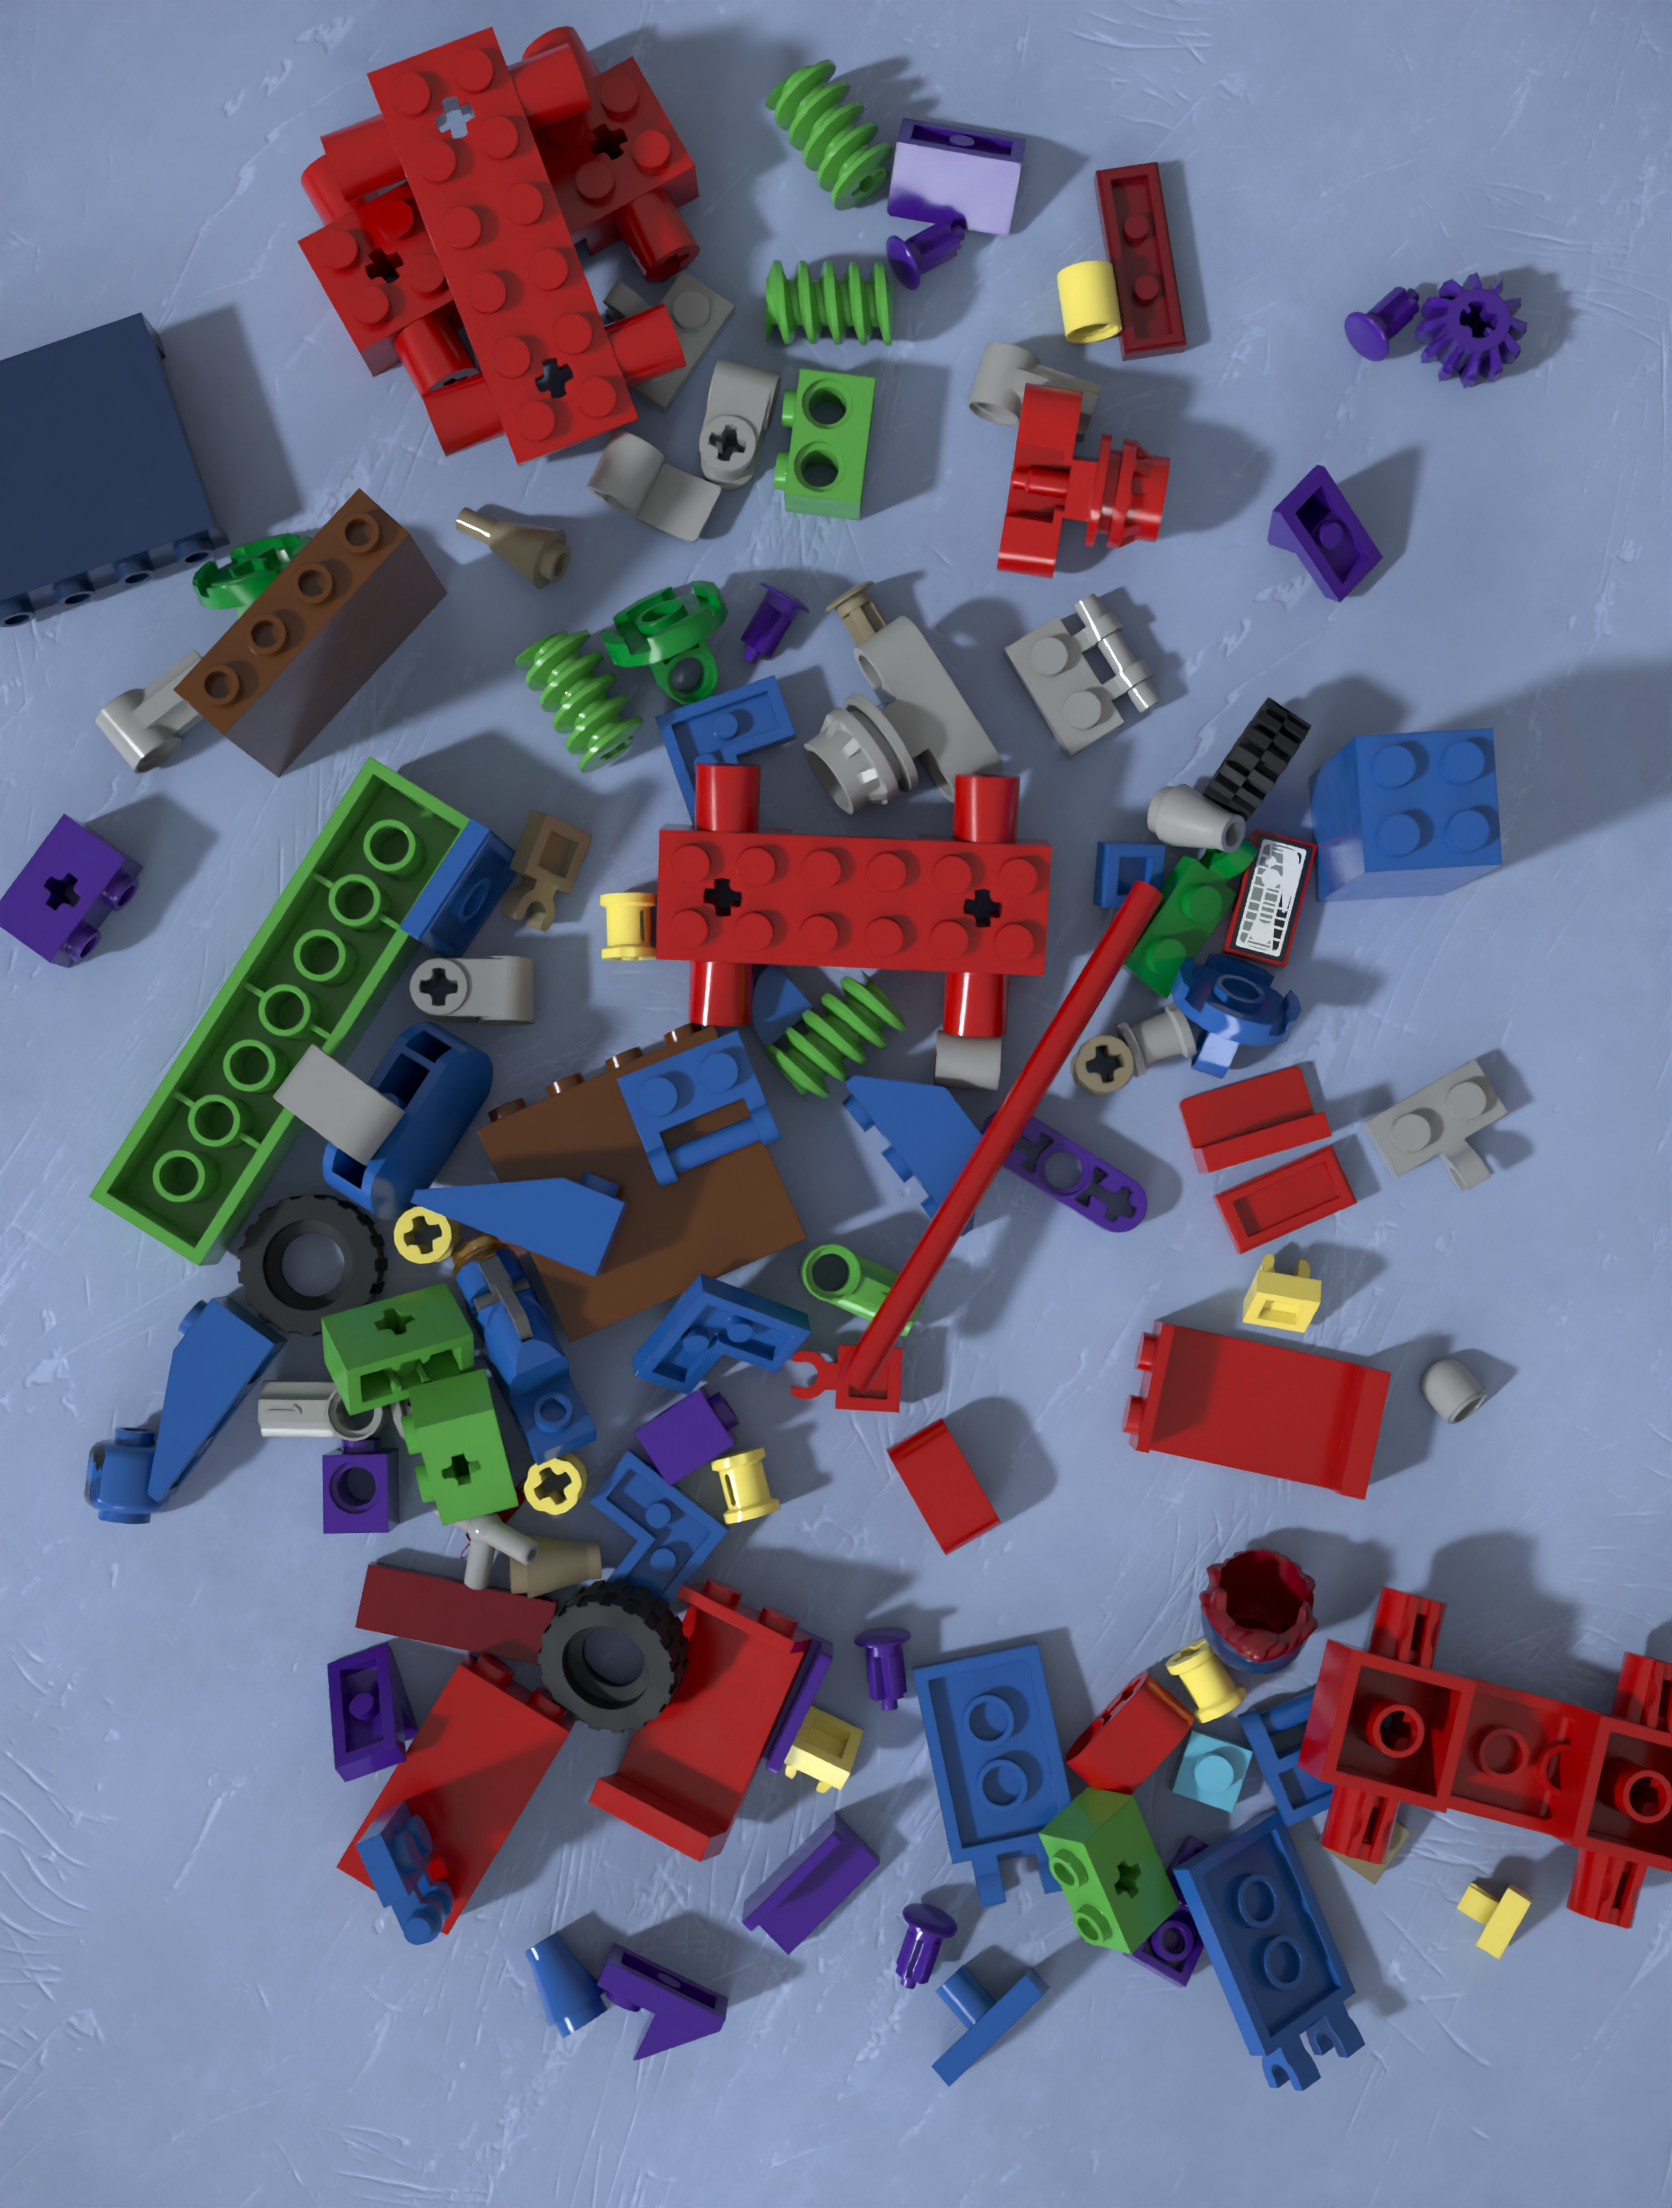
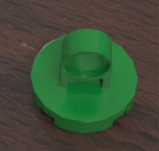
M692 581L691 584L695 593L680 597L675 596L672 587L664 588L637 600L618 612L612 618L617 630L613 633L612 630L603 629L600 634L614 665L626 668L648 665L662 692L681 704L689 705L709 698L717 686L719 673L706 638L711 636L724 623L728 614L720 591L714 582ZM688 657L696 658L701 668L699 680L690 689L677 690L672 681V674L676 664Z

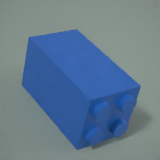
M1493 728L1355 736L1309 777L1313 844L1317 845L1314 857L1317 902L1443 895L1502 865Z

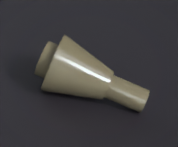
M467 507L462 509L457 517V531L489 545V548L537 589L544 588L551 581L557 582L568 567L571 551L566 546V534L562 529L504 520L498 522Z

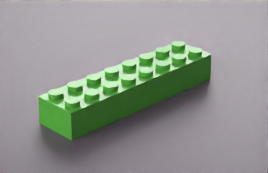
M369 756L89 1197L197 1266L218 1264L307 1125L277 1102L273 1095L312 1043L345 1065L422 944L399 927L471 819Z

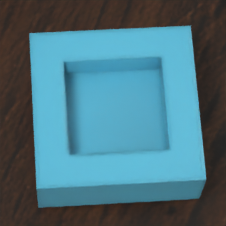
M1191 1727L1184 1737L1168 1786L1173 1793L1233 1813L1253 1751L1247 1745Z

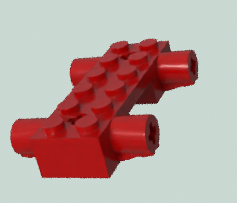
M557 27L545 32L526 48L522 55V60L569 43L592 110L532 132L573 244L582 240L590 256H593L623 239L645 280L651 283L659 281L662 283L676 273L687 269L688 265L695 260L700 251L699 245L678 210L681 206L699 197L695 165L633 56L600 73L574 27ZM326 154L312 162L304 170L300 178L301 185L323 222L324 227L297 242L372 376L375 377L401 362L422 398V394L478 374V368L457 333L464 325L408 181L382 195H379L378 191H374L346 202ZM617 155L619 157L617 159L611 160L609 156ZM395 275L399 276V278L392 283L387 284L385 281L389 277Z
M489 27L367 73L381 114L320 136V139L346 202L406 179L414 195L482 371L422 394L425 407L445 456L454 455L506 435L516 462L521 467L637 423L639 418L628 388L686 367V362L673 323L663 303L610 324H603L534 140L533 131L592 110L581 72L569 43L507 66L493 27ZM461 110L462 116L468 113L473 116L472 119L466 122L467 135L454 139L451 129L443 133L440 132V126L447 123V113ZM558 364L559 371L567 368L572 374L573 379L565 383L566 395L563 397L552 398L550 389L541 393L537 388L536 382L544 378L543 368L545 366Z
M696 763L694 825L664 824L659 829L656 959L690 961L688 1020L690 1022L710 1026H742L752 1023L754 964L943 971L946 972L943 1030L945 1033L969 1037H998L1006 1034L1010 974L1044 976L1052 848L1047 840L1017 838L1020 794L1019 776L979 773L956 774L953 836L919 834V838L804 834L792 833V829L759 828L761 766L742 763ZM720 878L729 879L731 890L741 892L742 901L733 900L731 908L719 907L718 900L709 897L708 888L715 889ZM986 889L991 901L997 903L995 911H988V917L975 919L971 909L963 908L965 900H975V891Z
M1382 1586L1367 1649L1327 1639L1297 1767L1320 1781L1334 1784L1320 1844L1347 1857L1378 1865L1386 1864L1400 1802L1446 1813L1447 1808L1541 1832L1551 1835L1570 1846L1579 1848L1566 1907L1575 1913L1599 1922L1626 1929L1632 1928L1647 1867L1672 1872V1663L1625 1651L1611 1713L1434 1667V1657L1447 1604ZM1388 1715L1392 1716L1390 1728H1380L1383 1719L1387 1718Z

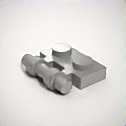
M1095 593L1085 597L1074 606V609L1086 626L1077 634L1071 637L1059 616H1056L1007 646L1003 651L1007 662L1068 759H1071L1123 726L1125 722L1113 703L1128 694L1140 714L1151 709L1161 701V698L1149 681L1153 677L1144 659L1139 661L1135 659L1119 633L1123 629L1119 619L1113 611L1108 613L1105 611ZM1096 647H1099L1116 676L1102 685L1083 656Z

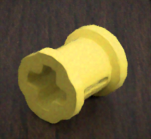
M610 893L600 895V906L606 908L607 947L601 949L602 959L606 961H644L656 959V948L651 946V907L657 905V895L651 893Z
M421 1206L404 1212L398 1219L394 1229V1242L399 1253L407 1260L418 1264L441 1262L449 1258L461 1240V1227L458 1221ZM423 1218H425L428 1225H439L442 1230V1236L433 1240L432 1246L434 1251L432 1252L428 1244H417L415 1241L414 1233L423 1229Z
M763 1446L738 1451L710 1460L712 1470L719 1472L728 1510L723 1514L725 1524L757 1518L781 1509L779 1499L771 1497L762 1459L766 1457Z
M571 1452L539 1466L535 1463L530 1467L528 1478L524 1484V1491L528 1502L537 1511H545L551 1515L567 1512L576 1505L587 1488L588 1473L586 1466L578 1456ZM548 1467H551L556 1475L567 1472L570 1476L571 1482L564 1489L566 1497H562L557 1489L546 1492L543 1488L542 1482L549 1476Z
M1206 1637L1182 1648L1169 1658L1165 1664L1171 1675H1179L1195 1702L1196 1707L1193 1713L1199 1723H1205L1225 1715L1240 1705L1248 1695L1242 1683H1234L1223 1662L1208 1644Z

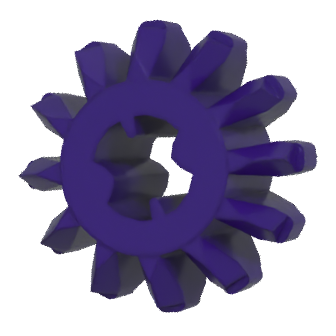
M1478 272L1469 275L1463 286L1451 278L1444 282L1439 289V297H1429L1422 306L1421 315L1426 320L1420 322L1415 329L1414 339L1429 344L1420 355L1421 363H1432L1438 360L1443 365L1438 372L1439 382L1446 381L1454 371L1459 372L1460 381L1464 389L1473 386L1479 374L1488 382H1492L1503 372V364H1513L1520 355L1521 347L1516 341L1520 340L1527 332L1528 323L1512 317L1521 307V298H1510L1504 301L1499 296L1503 291V279L1494 281L1487 290L1483 289ZM1462 323H1464V324H1469V327H1468V326H1461V325H1462ZM1472 335L1480 336V337H1479V339H1478V338H1473Z

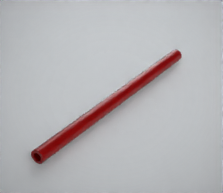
M1136 881L839 1373V1379L860 1392L866 1394L1161 903L1164 896L1155 887L1143 881Z

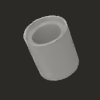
M937 1030L933 1085L946 1088L997 1091L1001 1066V1036L969 1037Z

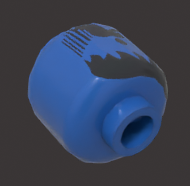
M118 1427L115 1428L114 1439L101 1440L91 1447L88 1458L84 1499L88 1505L99 1510L98 1519L114 1523L145 1524L150 1523L151 1514L160 1512L167 1507L170 1499L169 1496L157 1502L147 1494L156 1443H154L155 1431L142 1428Z

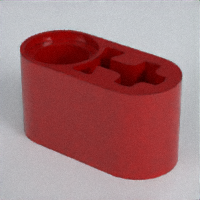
M942 1417L886 1449L896 1470L946 1556L1002 1524Z
M1143 1671L1118 1693L1076 1739L1068 1750L1064 1762L1092 1788L1132 1795L1185 1737L1194 1723L1195 1716L1147 1671Z

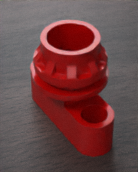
M1026 383L996 571L1053 579L1063 518L1087 522L1084 547H1094L1096 534L1107 535L1106 547L1116 549L1136 540L1156 543L1168 483L1170 457L1151 455L1137 440L1124 439L1122 450L1111 449L1112 434L1102 433L1097 458L1073 455L1083 391Z

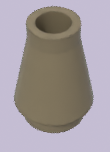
M524 1534L539 1543L537 1558L532 1563L524 1565L508 1556L511 1594L527 1593L528 1599L587 1580L601 1579L602 1575L598 1540L578 1541Z

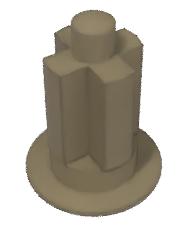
M867 581L847 590L833 600L825 609L826 613L836 609L856 645H859L888 625L866 590L874 584V581Z

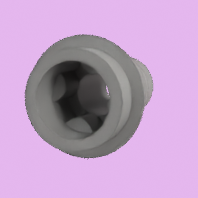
M1179 784L1174 787L1166 786L1159 790L1151 801L1147 815L1149 830L1154 835H1157L1162 844L1167 846L1218 849L1231 853L1240 846L1246 831V823L1242 816L1229 812L1186 784Z

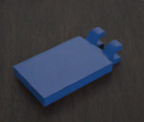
M1032 1642L912 1667L952 1864L972 1861L981 1908L1006 1903L998 1861L1035 1854L1044 1893L1049 1894L1063 1891L1060 1883L1050 1871L1049 1857L1038 1834L1071 1803L1038 1643Z
M1279 1811L1261 1812L1173 1869L1250 2055L1263 2056L1262 2068L1270 2088H1279L1290 2080L1294 2090L1304 2091L1321 2078L1316 2064L1304 2048L1299 2036L1305 2031L1314 2055L1323 2056L1335 2047L1339 2057L1348 2058L1365 2046L1360 2031L1349 2017L1343 2003L1356 1991Z

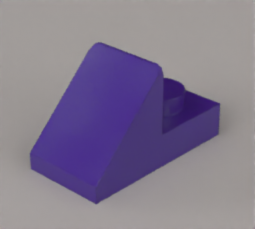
M1317 464L1272 511L1267 541L1270 545L1296 553L1326 598L1341 602L1383 558L1325 466Z
M384 1643L328 1663L334 1766L346 1783L407 1761L405 1741L416 1736L418 1726L390 1646Z
M613 1942L602 1965L597 1986L605 1989L607 1998L623 2009L639 2012L641 2008H644L651 2012L637 2040L633 2057L634 2061L720 2032L726 2020L728 1998Z

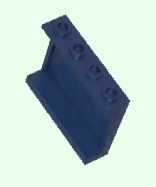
M142 312L0 361V627H14L25 624L36 617L35 611L57 603L63 607L83 604L96 596L95 590L115 583L121 586L141 584L152 579L156 575V569L176 562L180 565H194L204 562L215 555L216 548L231 544L228 535L217 523L161 360L166 358L159 334Z

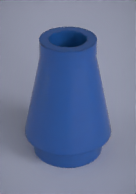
M558 1931L524 1952L532 1968L548 2026L550 2027L555 2024L562 2038L585 2026L608 2010L600 1996L605 1990L597 1986L596 1979L563 1942Z

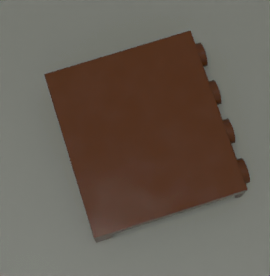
M358 488L173 690L223 736L279 778L448 593L410 533Z
M691 1022L663 1035L667 1046L643 1055L640 1046L619 1053L605 1061L608 1072L587 1081L584 1080L581 1072L560 1079L546 1087L550 1095L549 1098L528 1107L523 1098L503 1104L488 1112L492 1123L477 1129L500 1183L555 1178H571L580 1182L583 1172L586 1171L619 1184L620 1188L616 1197L630 1202L602 1274L594 1277L530 1251L569 1343L686 1292L700 1274L715 1279L807 1238V1234L794 1209L767 1145L763 1146L761 1140L677 1174L679 1181L660 1188L616 1079L719 1038L714 1025L702 1030L700 1024ZM745 1099L662 1132L661 1135L667 1150H670L748 1118L751 1114Z

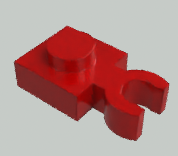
M839 1343L838 1362L826 1361L820 1353L814 1350L801 1349L793 1353V1361L811 1363L815 1366L818 1376L811 1385H792L791 1395L799 1399H812L822 1394L824 1390H836L835 1409L899 1413L903 1348L893 1347L866 1394L838 1378L839 1373L857 1344Z

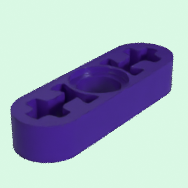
M997 1111L989 1115L984 1121L980 1131L982 1135ZM1031 1117L1021 1137L1036 1146L1039 1136L1042 1134L1049 1138L1051 1143L1037 1155L1032 1173L1021 1166L1030 1155L1013 1147L1002 1167L1105 1231L1127 1232L1142 1222L1147 1212V1197L1144 1189L1137 1181L1037 1118ZM1060 1151L1073 1154L1081 1165L1079 1180L1074 1186L1067 1189L1054 1187L1045 1175L1047 1160L1054 1153ZM1094 1167L1105 1175L1096 1185L1110 1193H1117L1121 1187L1126 1188L1130 1192L1126 1202L1133 1207V1211L1129 1217L1117 1215L1112 1221H1109L1104 1216L1108 1206L1093 1195L1088 1196L1086 1207L1075 1200L1089 1186L1093 1177Z

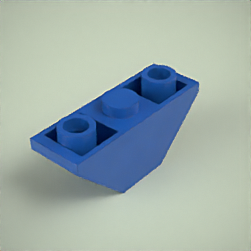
M859 1075L852 1076L844 1083V1087L851 1095L842 1104L864 1132L875 1126L890 1146L881 1152L882 1156L903 1183L911 1177H915L929 1196L920 1205L932 1220L983 1135L946 1087ZM975 1212L962 1232V1237L973 1229Z

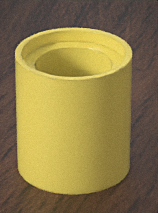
M1099 260L1080 262L1062 269L1057 274L1065 337L1068 342L1076 344L1094 343L1111 338L1122 330L1114 272L1111 263Z

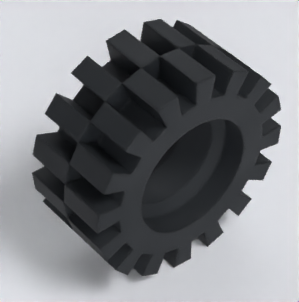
M1268 697L1213 775L1203 795L1229 812L1242 816L1246 822L1288 766L1289 761L1295 755L1300 744L1311 729V725Z

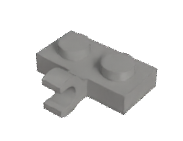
M685 270L681 271L659 305L663 303L669 313L683 351L686 367L628 388L629 391L664 415L735 314V305ZM618 280L603 301L608 306L605 314L614 322L651 308L634 290Z
M1473 1059L1361 1125L1393 1178L1400 1177L1438 1155L1459 1191H1463L1464 1189L1469 1190L1491 1177L1479 1155L1468 1145L1465 1138L1505 1116L1508 1112L1476 1059Z

